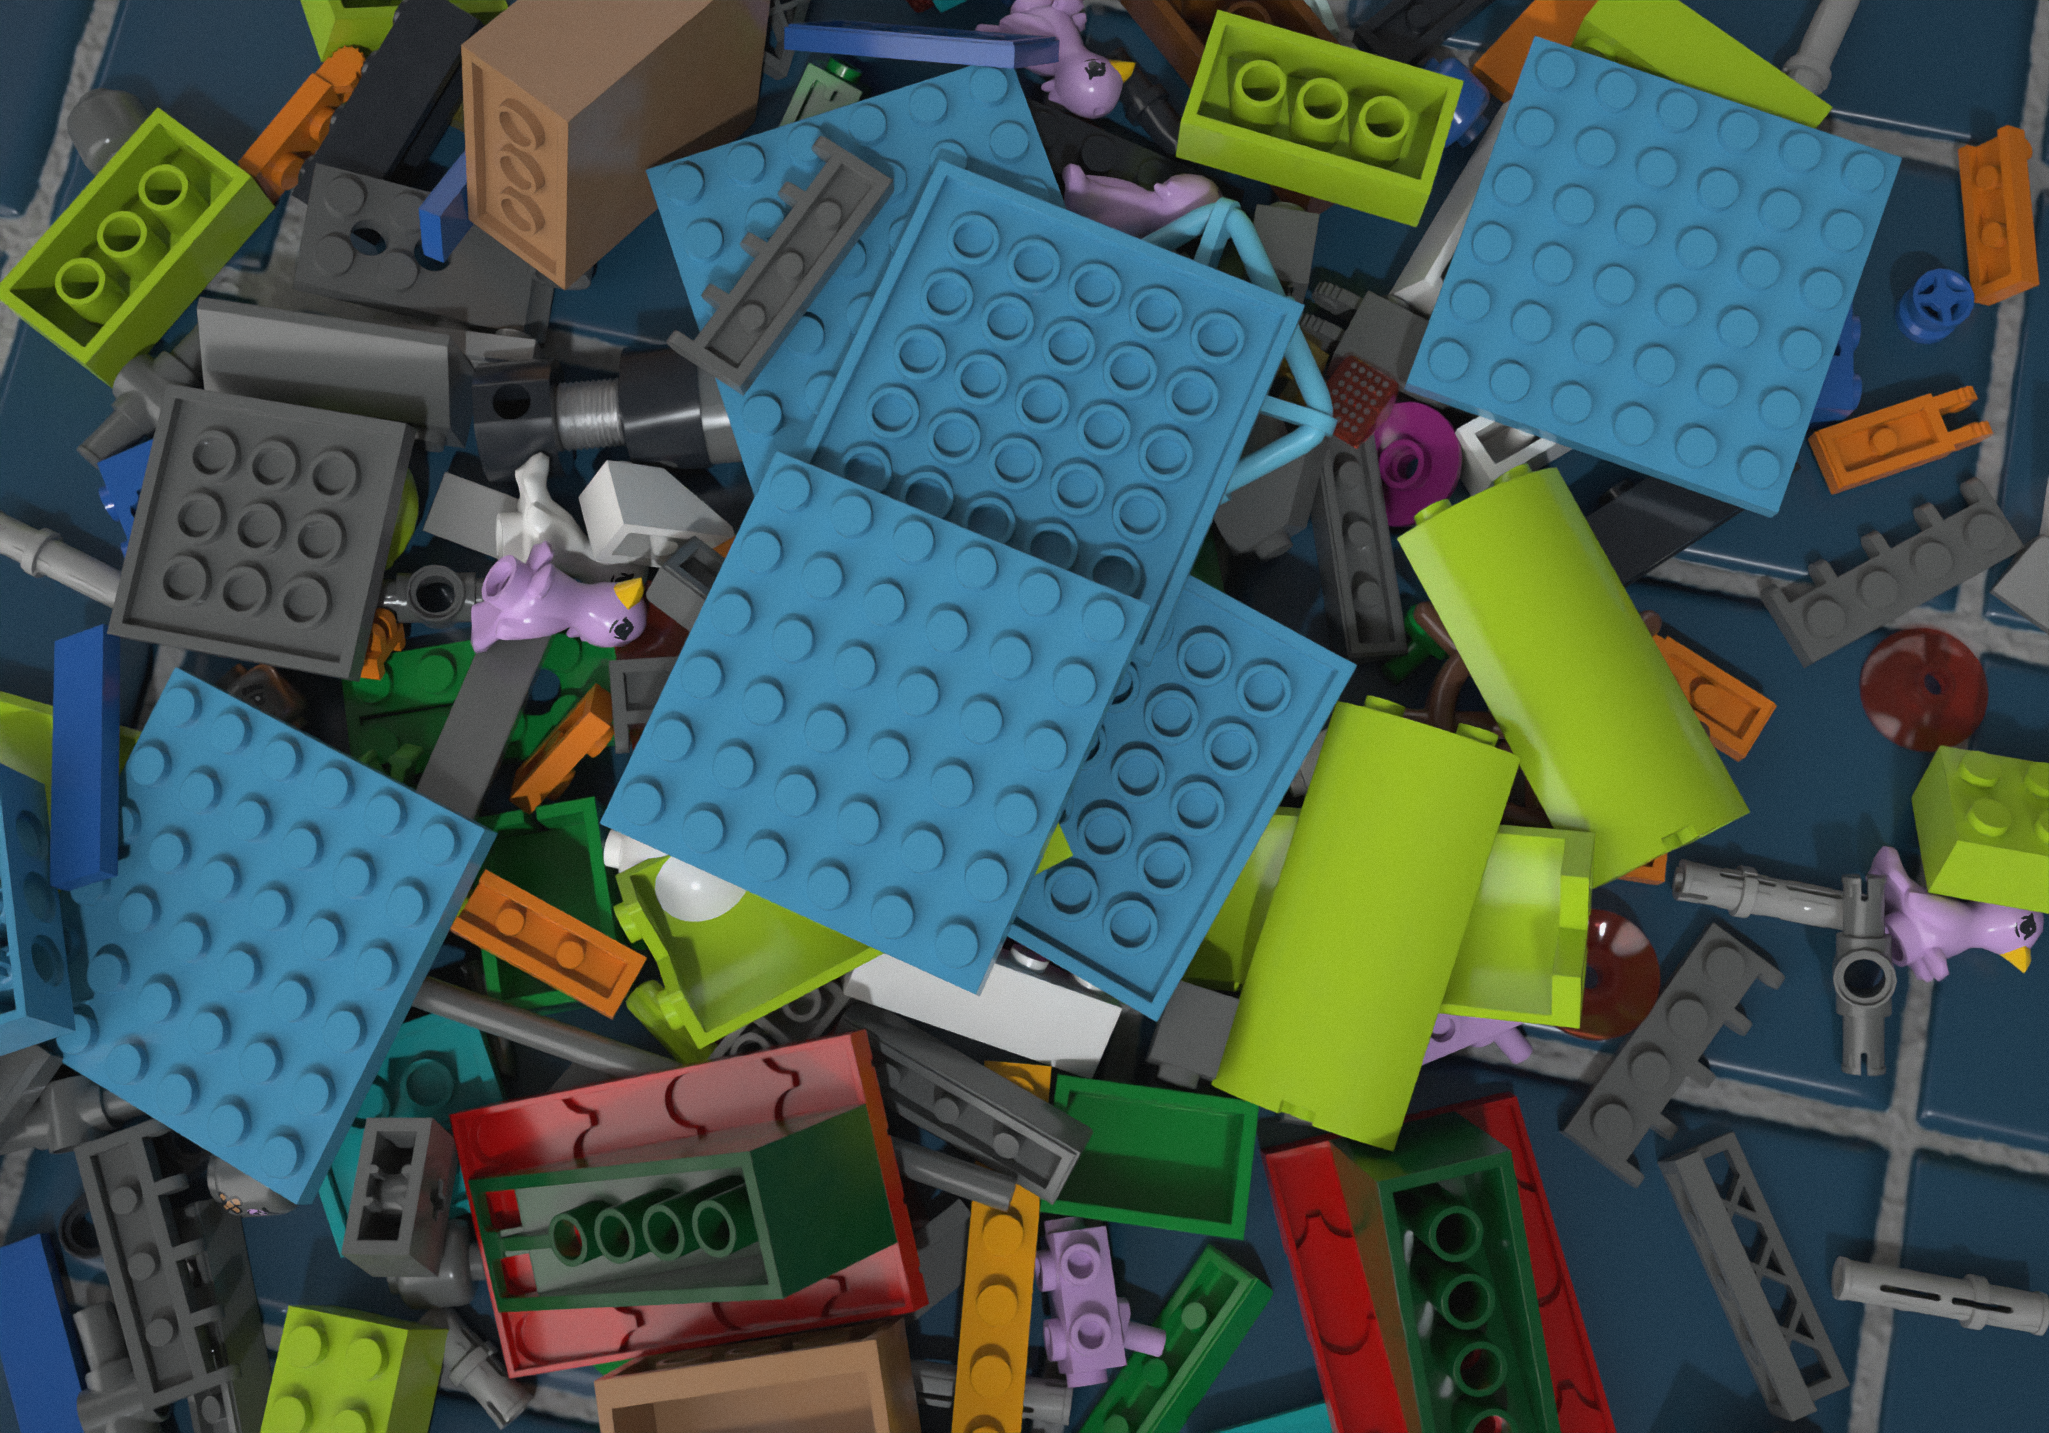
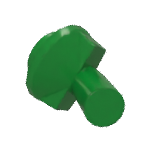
M1414 604L1409 608L1404 620L1405 632L1412 638L1407 643L1409 654L1389 659L1381 666V670L1386 678L1396 685L1400 684L1431 655L1439 660L1450 657L1415 621L1413 612L1418 604Z

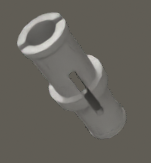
M453 1307L432 1308L418 1320V1323L422 1325L449 1329L443 1364L451 1372L448 1379L456 1388L463 1385L471 1396H474L500 1430L508 1426L534 1401L533 1395L515 1378L509 1379L505 1365L496 1356L499 1349L491 1340L483 1342Z

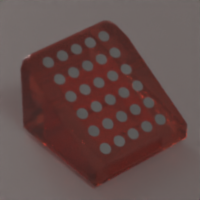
M1349 355L1338 366L1326 383L1333 406L1332 417L1338 420L1333 435L1358 449L1390 417L1400 389L1399 384L1357 357Z

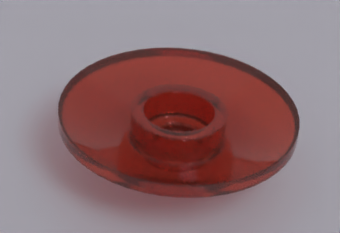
M1911 628L1896 632L1874 647L1862 667L1859 689L1866 715L1873 726L1884 737L1903 748L1918 752H1936L1940 745L1953 747L1974 733L1986 713L1988 684L1980 662L1965 644L1945 632L1929 628ZM1926 675H1932L1939 682L1941 687L1939 695L1932 694L1926 689L1924 684Z
M1591 909L1587 938V965L1594 968L1597 972L1598 983L1593 989L1584 987L1580 1028L1555 1027L1575 1038L1603 1041L1631 1032L1647 1018L1658 997L1660 968L1651 943L1637 926L1615 913Z

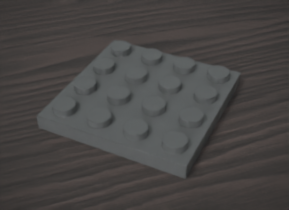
M166 384L107 634L124 639L360 682L416 429L401 422Z

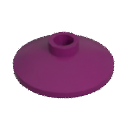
M1401 402L1382 408L1371 416L1388 526L1393 527L1415 525L1416 522L1413 518L1418 512L1435 502L1450 499L1458 484L1462 469V448L1451 422L1439 411L1427 405L1415 402ZM1418 459L1417 470L1408 479L1406 475L1407 466L1412 460Z

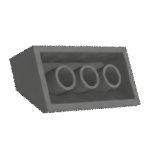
M199 297L197 318L204 390L406 423L416 429L413 447L424 451L442 452L444 446L466 448L473 416L472 381L474 369L451 335Z

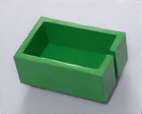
M596 797L535 807L537 820L524 810L478 818V823L498 834L472 884L473 892L486 869L630 948L627 936L613 906L623 902L615 877L618 874V868L608 867L604 864V848L611 829L599 823L607 807ZM539 822L551 830L541 832ZM481 948L489 997L541 1015L588 1007ZM635 981L632 984L624 1000H627L630 994L636 989Z
M1058 1074L1053 1106L1089 1126L1093 1130V1134L1055 1203L1052 1205L1041 1198L1040 1212L1244 1240L1259 1111L1258 1105L1246 1100Z

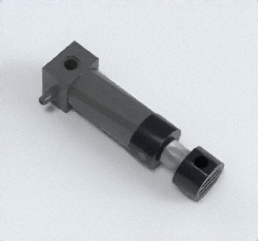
M668 344L623 348L620 355V375L614 380L609 378L608 381L606 379H603V381L598 379L597 382L594 380L589 382L587 380L585 383L583 381L580 383L575 381L574 384L572 382L567 384L561 365L555 357L480 363L474 369L472 398L477 447L483 470L488 480L494 484L517 482L515 470L521 467L533 455L540 452L549 457L547 479L569 477L573 468L574 450L576 451L578 448L582 451L583 448L588 450L589 447L592 449L597 447L599 449L600 446L603 448L608 446L610 448L612 445L614 447L624 445L628 448L631 463L660 467L666 471L712 468L714 464L743 461L715 377L678 354Z

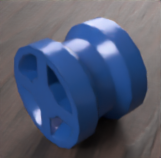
M1938 268L1927 271L1900 297L1895 306V320L1899 330L1916 343L1933 344L1941 342L1969 317L1974 308L1972 287L1961 274L1953 270ZM1923 306H1930L1938 313V318L1930 314Z

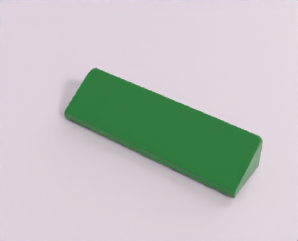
M1208 1244L1151 1326L1166 1331V1341L1161 1356L1156 1357L1134 1351L1127 1360V1365L1123 1366L1077 1433H1179L1271 1299L1273 1290L1211 1244Z

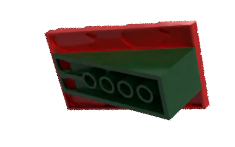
M866 1028L687 1063L678 1067L494 1102L450 1114L452 1132L509 1379L911 1313L928 1305L929 1300L923 1274L919 1272V1266L921 1265L907 1205L903 1202V1197L905 1196L891 1135L887 1133L889 1127L875 1066L872 1067L871 1064L873 1057Z
M1507 1091L1481 1097V1099L1468 1100L1421 1111L1417 1114L1405 1115L1394 1152L1335 1133H1327L1297 1140L1293 1143L1259 1149L1284 1252L1288 1257L1307 1338L1312 1347L1333 1433H1617L1517 1096Z

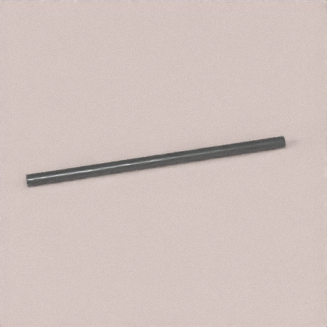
M428 975L411 1005L618 1078L684 1065L669 1058ZM891 1135L900 1176L1004 1212L1008 1211L1018 1182L1017 1178Z

